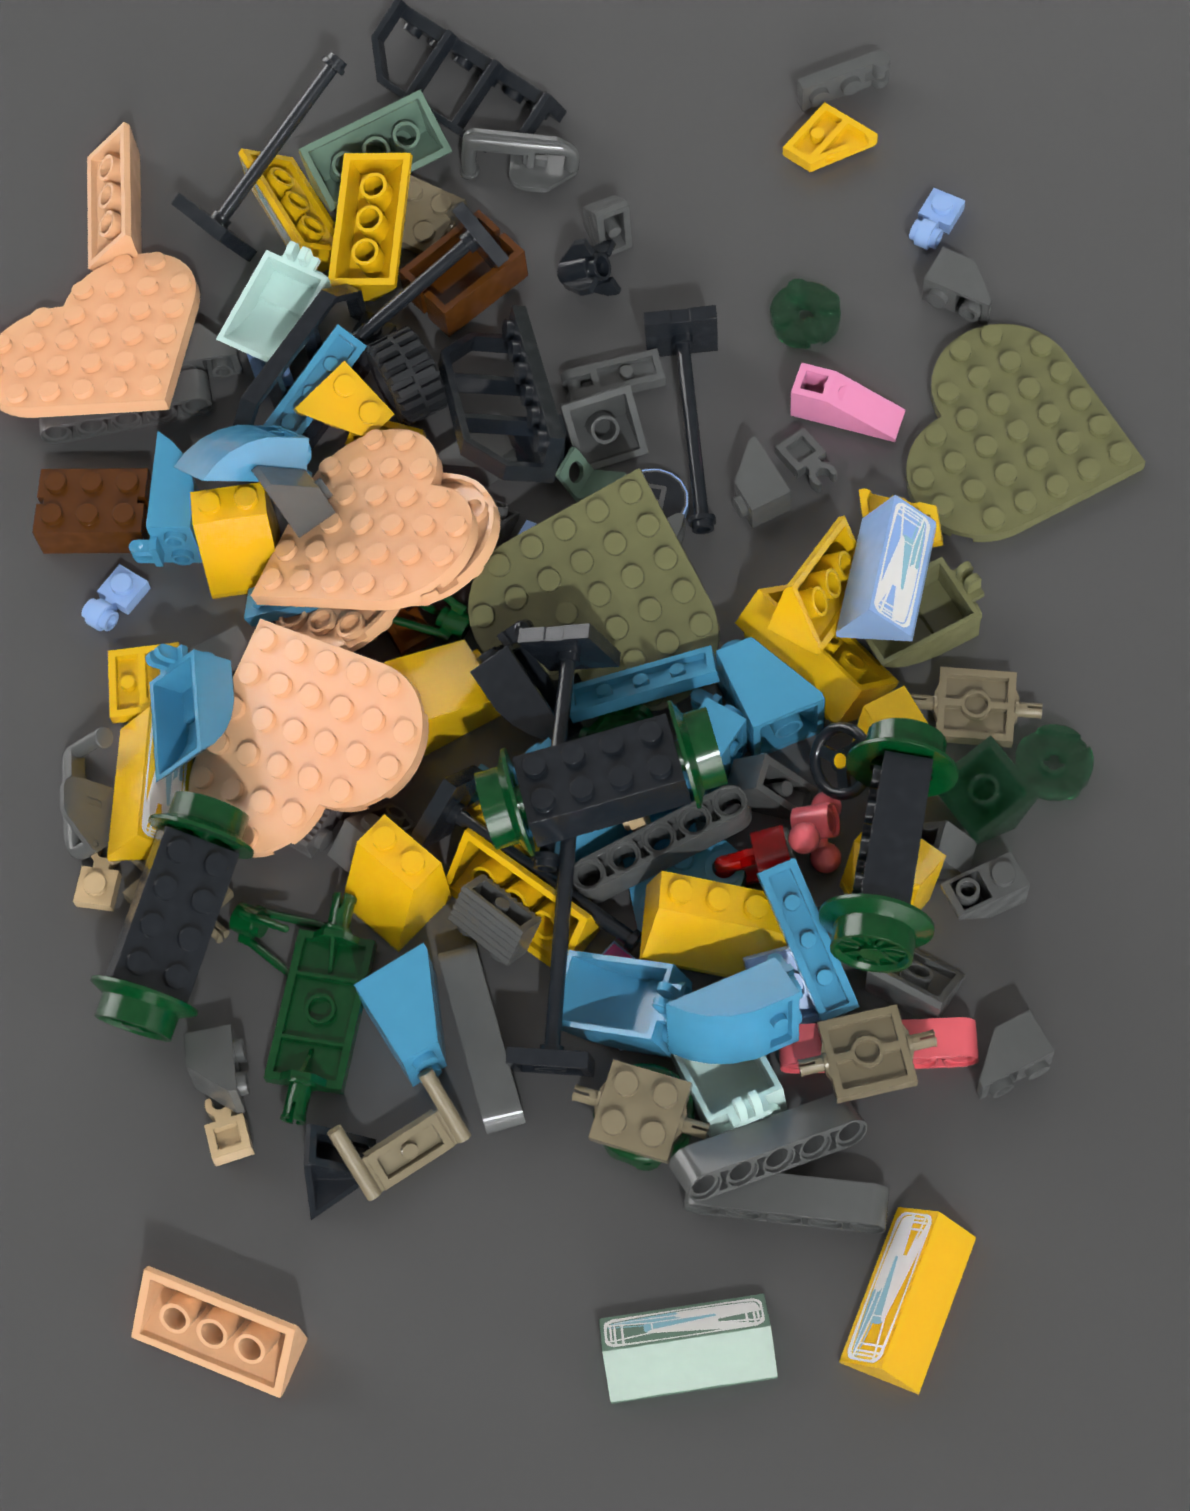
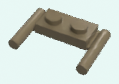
M432 1067L421 1071L418 1077L437 1110H429L363 1152L364 1156L362 1158L341 1125H336L327 1132V1135L368 1201L376 1199L384 1190L389 1189L453 1148L456 1144L462 1143L471 1137L469 1129Z

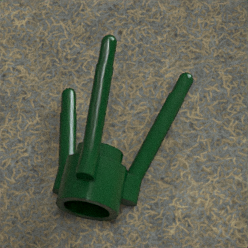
M451 595L443 599L451 608L446 605L441 610L432 604L419 606L438 617L435 625L440 627V629L395 616L392 624L436 636L445 642H448L450 638L456 641L463 640L471 627L469 614L465 612L467 606L457 601Z
M240 902L231 914L229 928L239 933L237 940L239 943L250 947L286 977H288L289 968L255 941V937L262 938L268 928L284 933L289 931L288 925L275 920L315 929H322V925L327 924L315 919L270 910L261 905L253 906L246 902Z

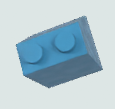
M754 638L735 639L724 644L721 649L716 650V663L720 682H717L726 703L741 711L744 718L747 719V746L752 756L772 753L819 734L824 729L825 698L822 692Z
M424 943L354 984L366 1013L413 1087L421 1082L418 1074L424 1069L432 1067L436 1076L439 1077L442 1069L447 1066L437 975L429 952Z

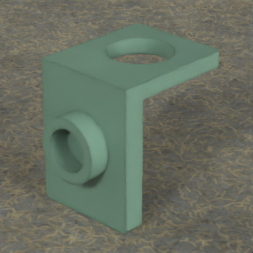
M571 447L555 476L574 500L578 502L627 474L625 472L594 470L576 447ZM573 462H577L580 474L573 483L569 478V469Z

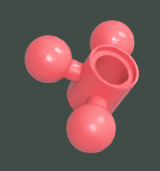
M823 792L815 795L811 805L792 809L790 815L791 830L788 835V842L790 847L799 854L811 853V864L817 871L831 873L839 867L842 857L839 848L829 843L827 838L837 837L840 833L839 815L842 810L841 800L833 799Z

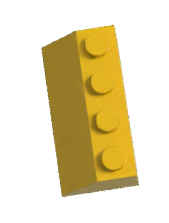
M344 153L328 275L332 287L347 283L362 291L364 301H375L397 288L413 158L411 153Z
M788 584L758 589L735 624L744 632L745 638H754L822 692L825 698L824 717L834 723L856 720L860 717L864 705L888 694L898 685L899 681L855 638L836 637L835 633L822 653L813 654L767 629L782 593Z
M661 871L646 885L639 957L641 960L670 963L681 969L730 977L746 970L743 957L787 946L764 891L667 871Z

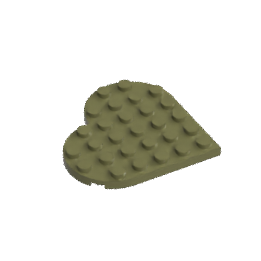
M989 324L967 331L957 337L943 350L936 361L931 381V401L938 419L930 423L918 435L910 449L906 465V487L912 503L922 502L937 507L943 534L950 537L952 534L973 538V542H993L1012 537L1143 470L1146 461L1068 355L1056 342L1039 331L1014 324Z
M640 468L500 545L493 551L482 573L474 578L469 594L468 613L470 626L476 642L483 653L494 646L498 647L502 643L497 635L524 619L532 621L534 627L586 623L594 626L621 652L620 666L575 670L574 676L578 674L583 682L709 645L712 646L716 658V650L720 646V627L716 610ZM543 666L552 681H558L559 671H549ZM692 690L646 702L642 705L649 708L651 712L669 709L667 701L671 700L675 705H679L691 697Z

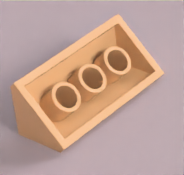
M125 122L87 157L88 269L92 271L113 261L118 255L128 254L131 257H136L142 253L140 153L131 127Z
M147 1266L143 1271L132 1338L281 1398L308 1340L299 1326L153 1267Z

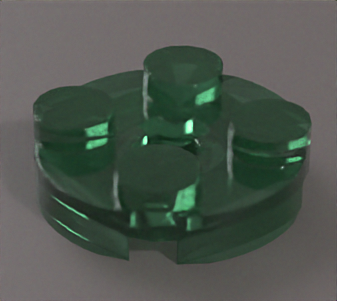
M800 278L791 280L787 287L781 289L775 295L770 306V321L775 335L784 344L798 349L811 348V344H817L821 341L822 345L829 342L836 335L840 327L841 310L839 296L822 284L806 282ZM808 310L811 311L814 317L807 316L802 320L799 319V312Z
M1049 724L1037 728L1036 732L1031 733L1028 737L1026 735L1020 741L1016 750L1014 769L1021 789L1026 793L1047 801L1075 799L1088 784L1093 771L1094 756L1090 746L1087 747L1086 743L1080 739L1081 735L1070 727ZM1051 755L1058 756L1059 763L1065 764V766L1057 770H1051L1043 761H1049Z

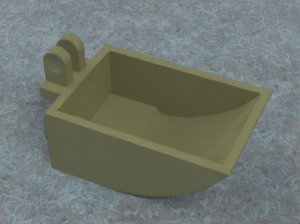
M943 557L929 563L913 641L865 639L882 666L896 668L922 663L940 656L979 635L982 612L976 601L983 598L985 593L981 589L982 579L977 573H973L974 568L969 561L960 564L954 570L949 568Z

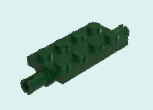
M341 892L333 893L327 924L322 925V929L316 931L299 929L264 1073L266 1083L288 1086L280 1120L289 1124H293L294 1120H297L296 1125H305L312 1092L317 1090L344 1095L363 1011V1004L354 984L371 975L377 949L375 940L359 938L353 935L349 929L357 898L348 893H345L344 899H341Z

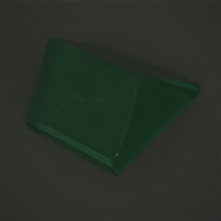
M991 735L956 762L959 770L956 785L949 791L938 795L977 844L1015 829L1040 796Z

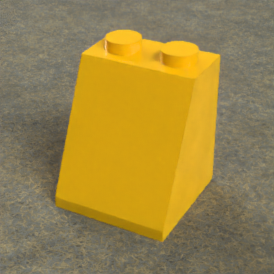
M260 482L190 492L192 524L212 599L248 594V589L256 586L280 540L279 523L269 495Z
M465 639L384 662V664L394 668L412 682L421 695L419 697L424 713L428 715L429 722L428 741L424 756L501 716L470 673V671L479 666L476 659L481 653L478 649L472 651Z
M385 814L357 841L344 895L348 893L357 898L353 913L399 952L452 898L442 863Z

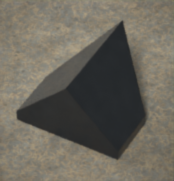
M314 1124L306 1125L304 1172L311 1220L359 1188V1185L327 1135L331 1128ZM346 1132L361 1158L364 1156L363 1152L376 1145V1139Z

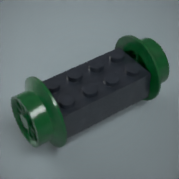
M671 700L667 701L678 739L675 741L665 713L512 757L514 768L506 748L500 749L497 767L474 773L481 809L495 849L499 850L520 844L533 857L536 856L534 840L537 847H541L691 804L683 771H687L697 808H702L705 790L728 784L707 708L703 707L682 713Z
M888 718L877 721L869 727L866 740L853 746L846 757V766L850 774L860 783L870 788L852 894L836 896L825 901L819 909V921L832 934L830 943L832 955L840 962L864 971L878 973L902 971L912 964L915 948L927 944L934 936L935 926L932 919L925 912L911 905L927 798L943 794L952 789L958 781L959 770L954 760L946 754L947 740L943 733L922 721L908 718Z
M177 791L174 794L168 813L149 816L148 823L158 832L156 833L105 976L92 975L90 979L91 983L102 992L94 1015L97 1019L143 1037L171 1042L178 1020L198 1015V1010L187 1003L238 859H250L254 855V850L242 839L249 821V816L245 812L226 802L189 791Z

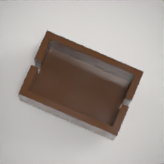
M479 209L473 213L474 216L507 254L509 259L499 268H490L477 251L473 254L469 251L412 301L424 314L427 312L429 319L448 337L452 336L528 276L525 251L507 234L502 233L500 235L499 227ZM457 227L399 270L403 289L460 241L459 236L462 233Z
M41 469L37 493L40 504H36L32 533L43 554L131 553L129 550L131 541L149 540L150 535L146 529L152 480L149 469Z

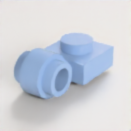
M933 188L918 212V219L912 225L909 239L914 241V245L923 249H936L942 239L943 232L950 234L965 208V200Z
M119 564L97 590L100 599L92 598L84 605L82 617L85 618L86 624L98 631L105 630L108 632L112 630L119 619V614L116 611L119 609L129 615L151 589L148 581Z

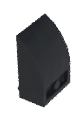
M524 619L498 634L497 637L502 644L498 647L494 646L476 659L479 666L470 671V673L496 711L513 726L532 736L545 740L549 737L552 740L557 687L541 663L518 644L519 628L534 627L532 621ZM571 718L569 719L567 742L579 738L580 731L583 728L580 721L573 723Z

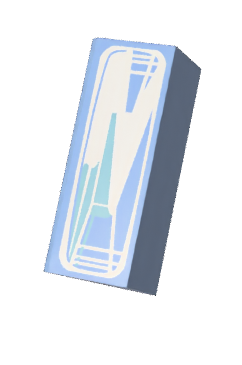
M896 495L862 518L836 629V637L913 641L937 525L936 521Z

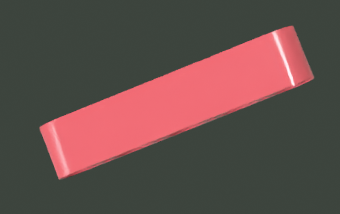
M952 1017L902 1020L910 1035L933 1029L937 1039V1047L914 1051L913 1064L915 1069L967 1067L979 1062L977 1029L974 1019ZM817 1023L799 1024V1041L779 1049L780 1070L782 1072L800 1074L797 1063L798 1059L821 1055L822 1044Z

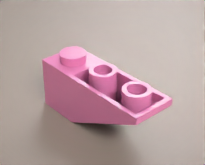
M801 363L791 390V416L892 442L896 441L905 415L904 408L837 371Z

